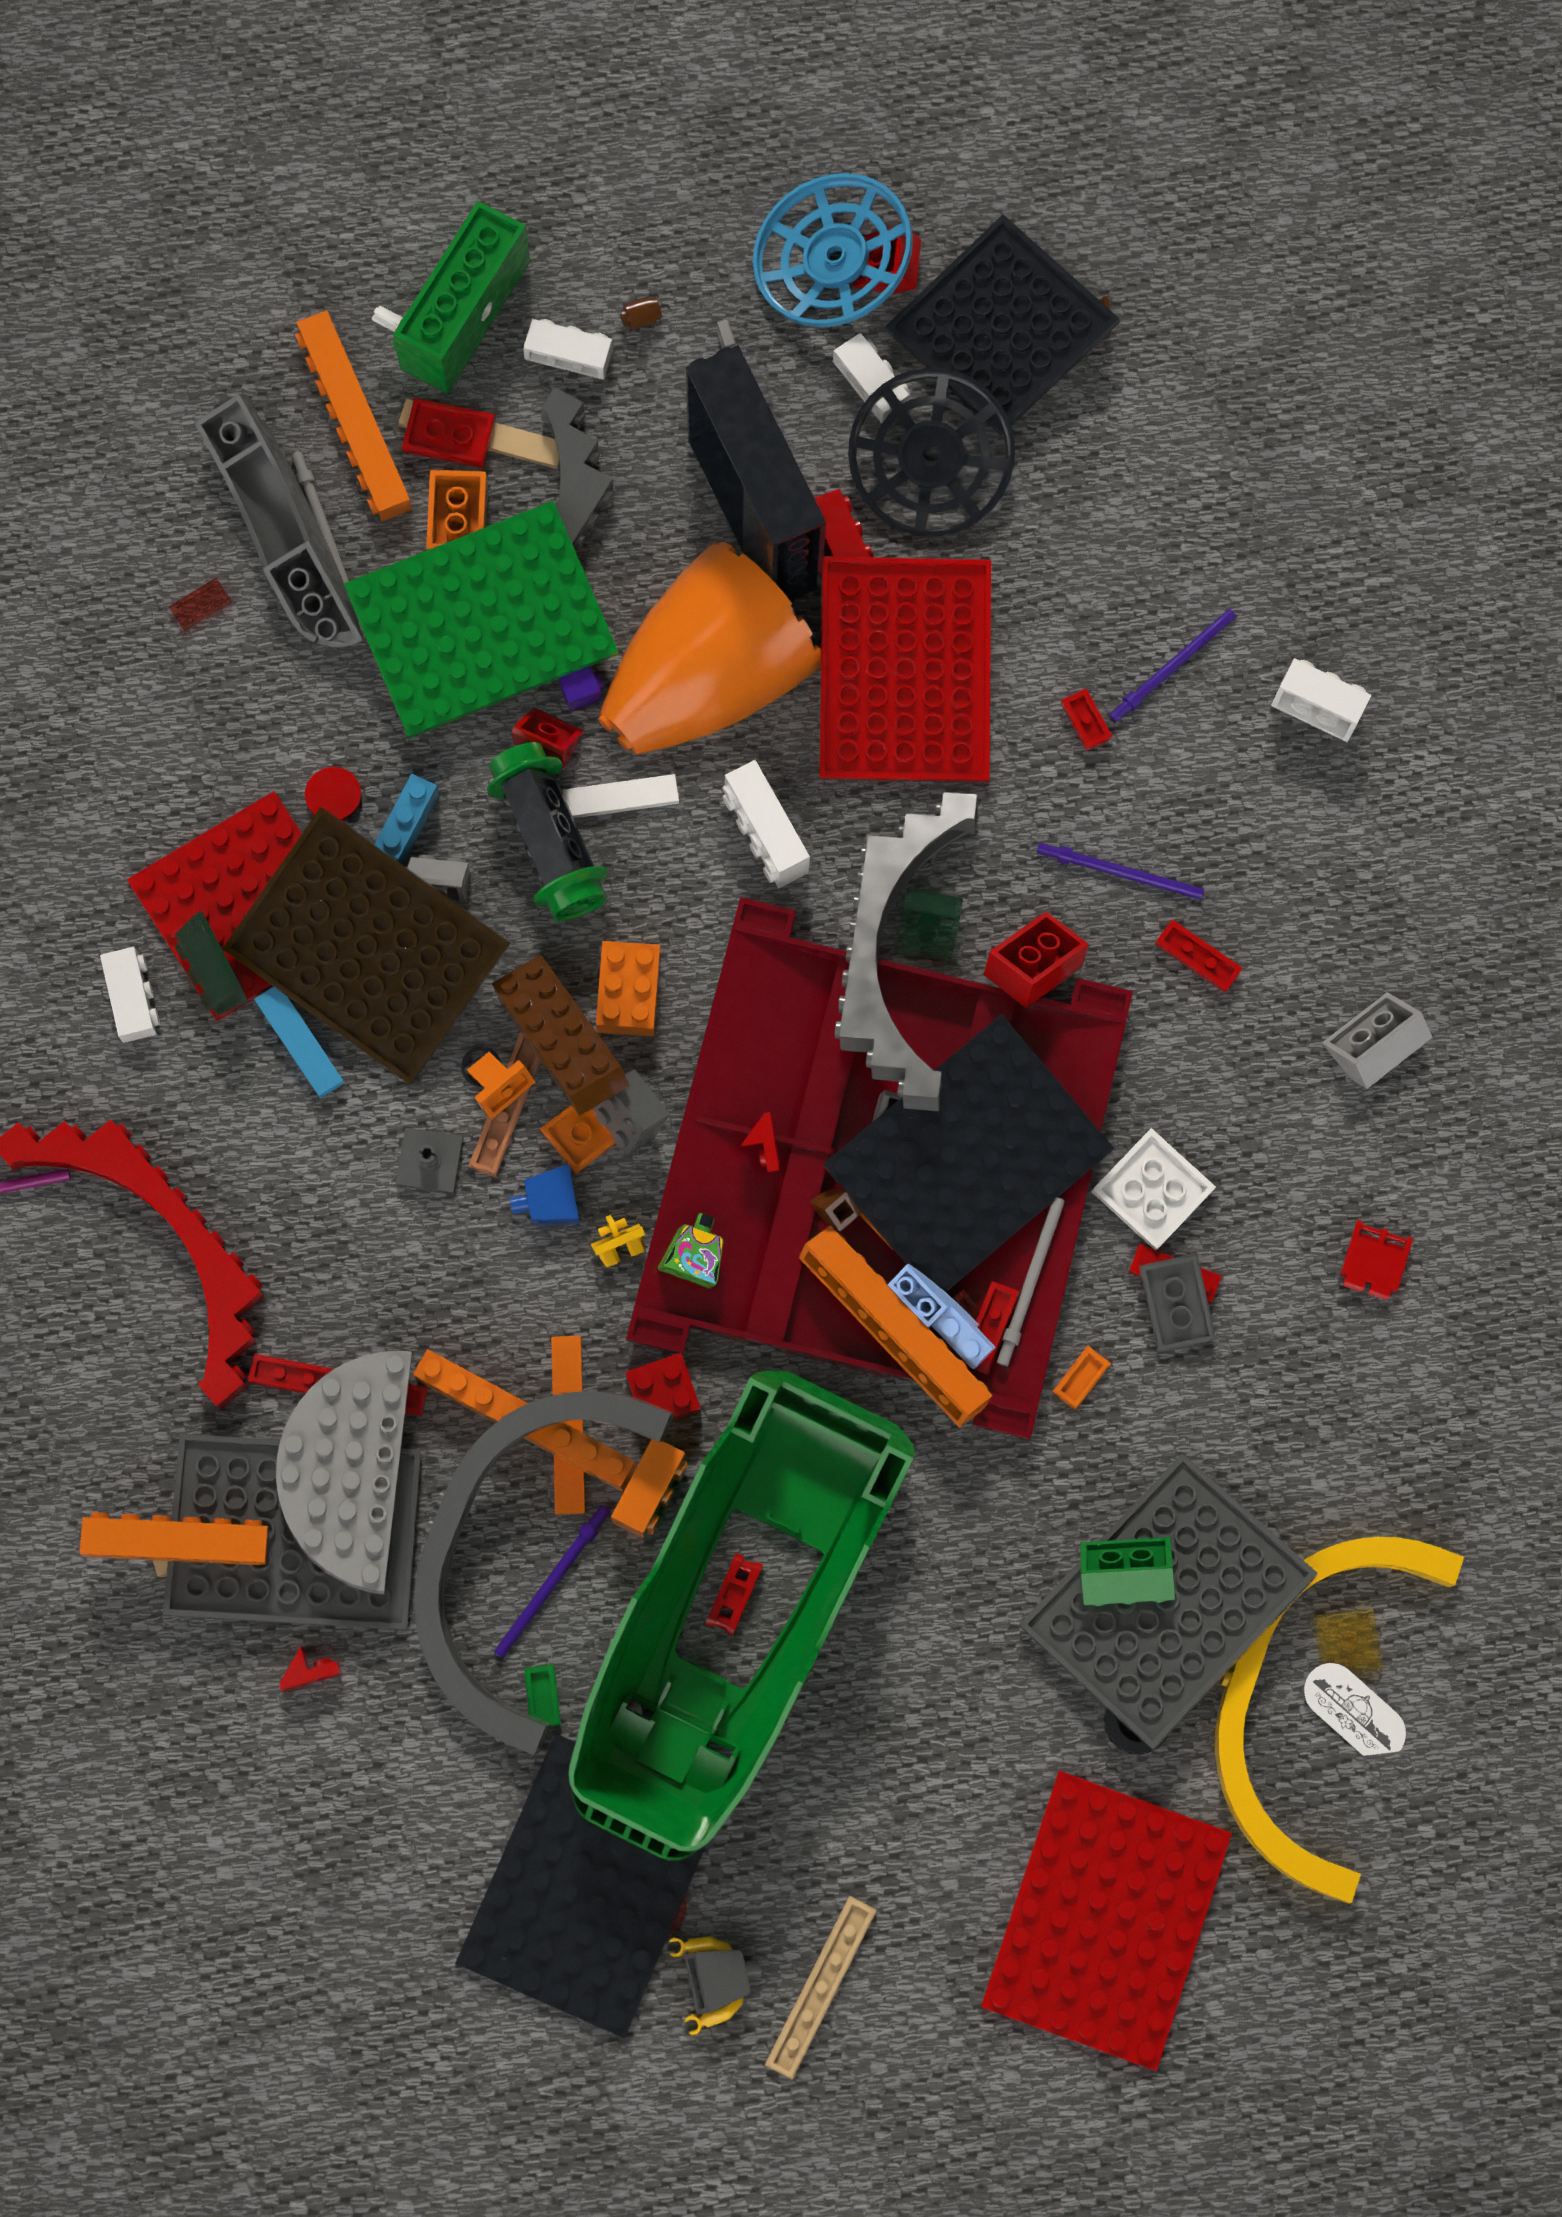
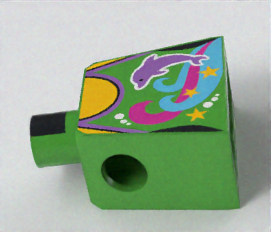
M699 1213L694 1227L686 1224L681 1226L662 1258L658 1270L707 1288L715 1286L718 1280L723 1247V1238L711 1234L715 1218Z

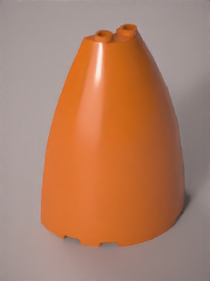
M714 541L677 577L645 616L629 642L611 680L598 721L607 731L615 730L620 735L617 737L619 744L626 751L631 749L636 755L691 741L739 722L789 692L821 668V650L817 645L813 647V641L810 638L813 633L802 617L796 618L794 616V610L791 607L792 602L777 584L744 553L737 556L733 546L725 542H721L718 545Z

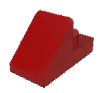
M767 1112L762 1115L741 1146L763 1143L764 1149H759L761 1167L767 1166V1172L781 1169L772 1112Z
M300 1646L279 1683L280 1690L285 1692L341 1675L340 1663L338 1661L332 1662L331 1657L313 1662L314 1667L309 1669L305 1650Z

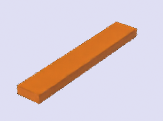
M581 1336L551 1337L553 1395L583 1391ZM582 1419L564 1421V1423L583 1433ZM554 1455L555 1515L585 1514L584 1471Z

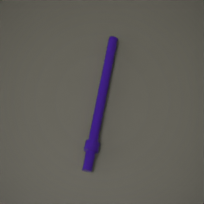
M1228 609L1135 692L1130 691L1122 698L1123 702L1108 715L1109 719L1116 723L1130 710L1134 711L1149 693L1235 619V613Z
M1041 842L1038 845V854L1058 859L1059 863L1066 865L1073 863L1199 900L1202 899L1204 893L1202 888L1076 853L1069 847L1062 846V848H1058Z
M600 1505L589 1522L583 1523L578 1530V1537L496 1647L495 1653L502 1658L506 1656L589 1541L593 1542L598 1535V1528L611 1512L609 1509Z

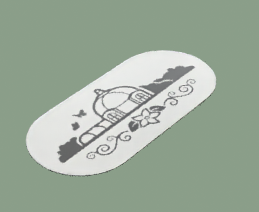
M1326 1663L1316 1667L1309 1674L1304 1687L1308 1705L1363 1756L1398 1752L1402 1749L1406 1738L1403 1720L1350 1670L1339 1664Z

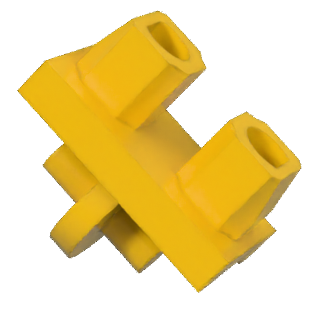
M611 1215L605 1217L608 1225L599 1228L598 1232L601 1237L610 1233L612 1235L591 1243L596 1256L599 1255L606 1267L620 1262L615 1249L618 1246L626 1244L631 1257L646 1251L642 1237L645 1233L642 1226L638 1223L618 1232L619 1229L628 1226L625 1218L614 1222Z

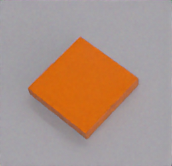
M570 1105L540 1128V1131L564 1161L569 1164V1167L575 1174L579 1173L616 1144L609 1130L598 1122L593 1109L578 1116Z

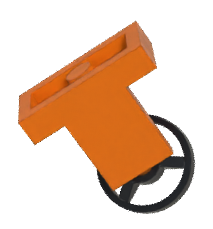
M475 1047L463 1057L461 1064L463 1077L471 1085L485 1088L474 1098L491 1120L536 1083L527 1068L519 1060L507 1069L501 1063L498 1054L488 1047ZM479 1050L485 1051L483 1057L477 1058L473 1065L464 1067L465 1061L471 1053ZM465 1072H469L478 1083L471 1081Z

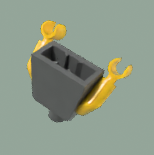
M711 1936L689 1938L687 1942L680 1938H672L669 1943L678 1941L681 1944V1950L678 1953L669 1954L674 1957L684 1955L697 2014L689 2015L684 2022L693 2019L698 2023V2029L688 2032L691 2035L699 2033L704 2025L711 2027L729 2020L743 2005V1997L750 1994L749 1980L760 1978L762 1973L757 1959L744 1962L741 1950H733L729 1943Z

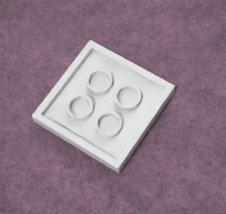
M1151 1128L1094 1187L1092 1193L1154 1250H1158L1216 1187Z

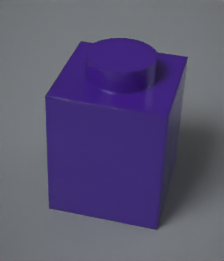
M590 666L559 678L560 689L570 712L602 700L601 690H604L602 680L599 674H593Z

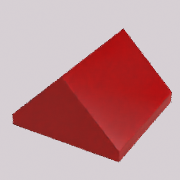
M533 707L513 727L512 737L513 743L516 746L530 742L540 743L546 756L559 758L562 762V768H565L584 730Z

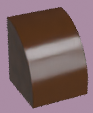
M843 1189L826 1191L810 1201L822 1221L828 1226L831 1225L839 1232L861 1214L857 1205Z

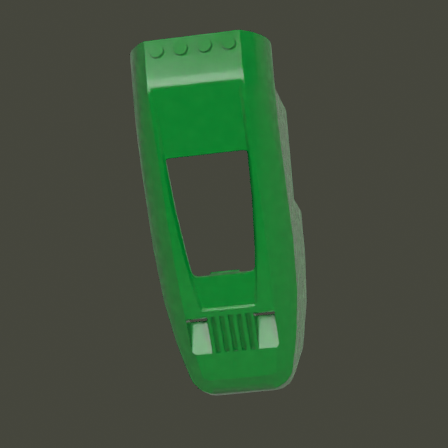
M761 1371L749 1378L726 1430L702 1461L652 1570L632 1597L608 1648L588 1698L569 1768V1780L575 1808L583 1818L666 1860L686 1858L706 1845L715 1836L749 1789L776 1741L915 1455L914 1447L898 1425L791 1372ZM732 1510H738L823 1553V1558L792 1615L760 1668L745 1688H739L727 1682L725 1678L693 1662L691 1664L675 1654V1648L689 1610ZM631 1700L654 1711L655 1713L650 1719L628 1708ZM709 1740L733 1751L731 1758L729 1759L707 1748Z

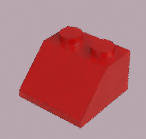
M877 231L863 235L865 241L879 236L880 232ZM913 232L912 254L908 268L900 284L892 294L909 291L917 287L921 239ZM905 234L891 241V257L886 272L897 274L905 253ZM883 246L869 252L867 265L879 269L883 257ZM860 275L853 282V286L857 289H863L872 279ZM879 282L872 291L883 292L889 284Z

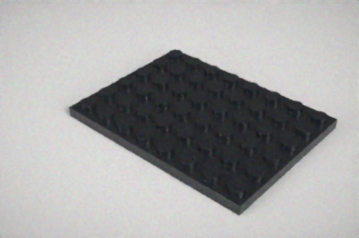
M1002 1014L934 1070L942 1071V1092L939 1111L906 1109L903 1106L902 1097L822 1164L840 1187L848 1193L860 1211L906 1265L910 1264L945 1292L957 1284L1051 1204L1056 1197L1058 1198L1114 1150V1147Z
M555 1733L455 1964L625 2039L706 1845L681 1860H666L583 1818L575 1808L569 1780L570 1762L576 1742Z

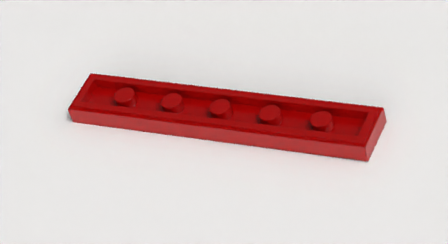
M254 1353L247 1382L306 1394L314 1384L334 1369ZM408 1384L405 1414L422 1417L428 1387Z

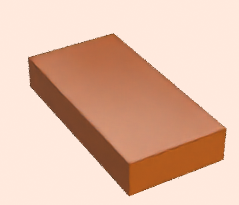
M1087 1346L1052 1393L1076 1410L1111 1363Z

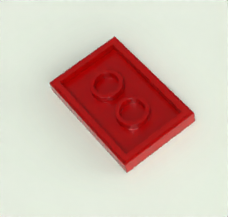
M414 397L401 447L402 452L484 468L496 415Z

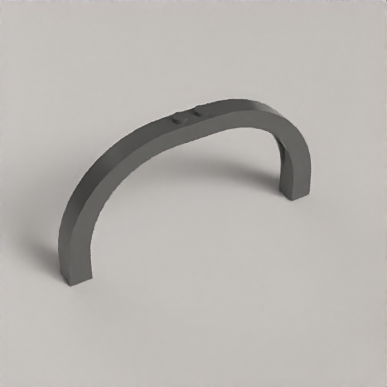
M581 1391L548 1396L512 1411L492 1425L468 1450L458 1465L447 1490L443 1489L436 1503V1506L439 1507L435 1518L432 1517L425 1530V1534L428 1537L419 1560L415 1580L414 1609L418 1638L427 1665L445 1696L470 1722L494 1738L527 1753L536 1755L542 1749L551 1724L504 1703L484 1688L464 1664L449 1630L445 1605L448 1568L484 1478L497 1460L510 1447L525 1436L546 1426L569 1420H597L624 1427L658 1442H664L675 1413L631 1396L611 1392Z

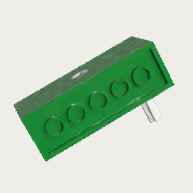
M477 200L404 316L401 317L382 306L376 307L372 321L394 332L393 348L397 352L400 370L446 394L450 392L530 264L526 225Z

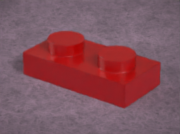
M1087 688L1061 700L1060 704L1086 752L1112 739V734Z

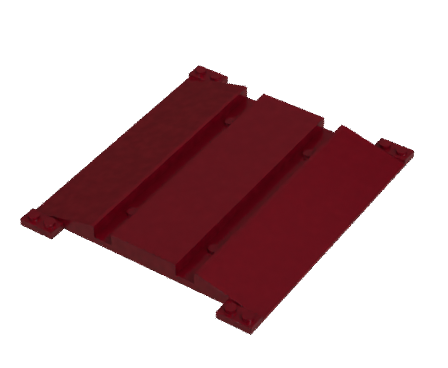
M740 897L626 1341L684 1355L690 1328L743 1343L751 1341L776 1347L780 1352L886 1378L894 1376L915 1381L799 1259L805 1244L829 1227L822 1221L810 1201L826 1191L842 1189L822 1164L872 1123L880 1093L887 1090L898 1094L899 1081L872 1079L871 1068L866 1067L867 1052L841 1050L840 1039H835L836 1021L842 1020V1013H839L840 995L845 996L846 988L842 987L844 970H849L850 962H846V951L791 938L790 934L796 910ZM878 959V983L891 1020L905 1042L933 1071L1002 1014L1101 1132L1133 991L1076 978L1070 1004L1040 998L1025 1008L999 987ZM767 1112H772L781 1169L779 1171L767 1172V1166L761 1167L759 1149H764L763 1143L741 1146L762 1115ZM1092 1169L1058 1197L1065 1200L1020 1330L1022 1336L1019 1345H1015L1008 1367L997 1364L1004 1343L1002 1341L988 1375L968 1368L978 1381L983 1382L992 1394L985 1408L974 1416L972 1426L1028 1440L1031 1439ZM1051 1204L946 1292L951 1298L956 1295L960 1306L964 1296L978 1311L973 1317L975 1321L992 1281L1018 1290L1021 1293ZM699 1213L715 1218L711 1234L723 1238L717 1284L711 1288L658 1270V1266L678 1229L684 1224L694 1227ZM860 1216L856 1217L839 1232L845 1237L847 1243L854 1251L865 1258L867 1264L874 1272L885 1279L887 1285L906 1266L896 1252ZM959 1292H960L961 1295H962L961 1302H960V1297H959V1295H958ZM932 1326L929 1327V1329L937 1338H940L945 1342L947 1348L953 1353V1355L957 1359H961L959 1354L941 1337V1335Z

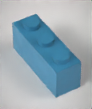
M411 773L375 842V845L403 865L440 796L437 785Z

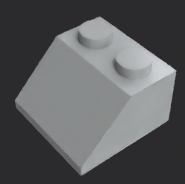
M419 855L418 858H410L408 869L454 902L466 903L470 875L468 863L460 858L453 857L447 858V861L436 860L435 857L430 855Z

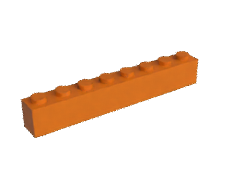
M326 310L297 321L299 333L295 334L297 343L301 350L305 348L309 356L305 357L310 372H316L319 380L315 381L321 397L326 395L329 403L325 404L331 420L337 419L340 427L336 428V432L341 443L347 442L350 450L346 454L351 467H358L360 474L356 475L361 490H368L371 498L367 499V503L372 515L378 513L381 522L411 511L410 498L328 311Z
M830 1225L805 1244L799 1259L959 1428L985 1408L992 1397L986 1385L973 1376L966 1364L953 1355L945 1342L933 1334L887 1285L885 1279L874 1272L861 1254L854 1251L841 1233L836 1232Z
M429 1349L426 1350L412 1374L418 1382L494 1423L512 1411L528 1404ZM564 1422L546 1426L523 1438L621 1492H624L637 1468L634 1460Z

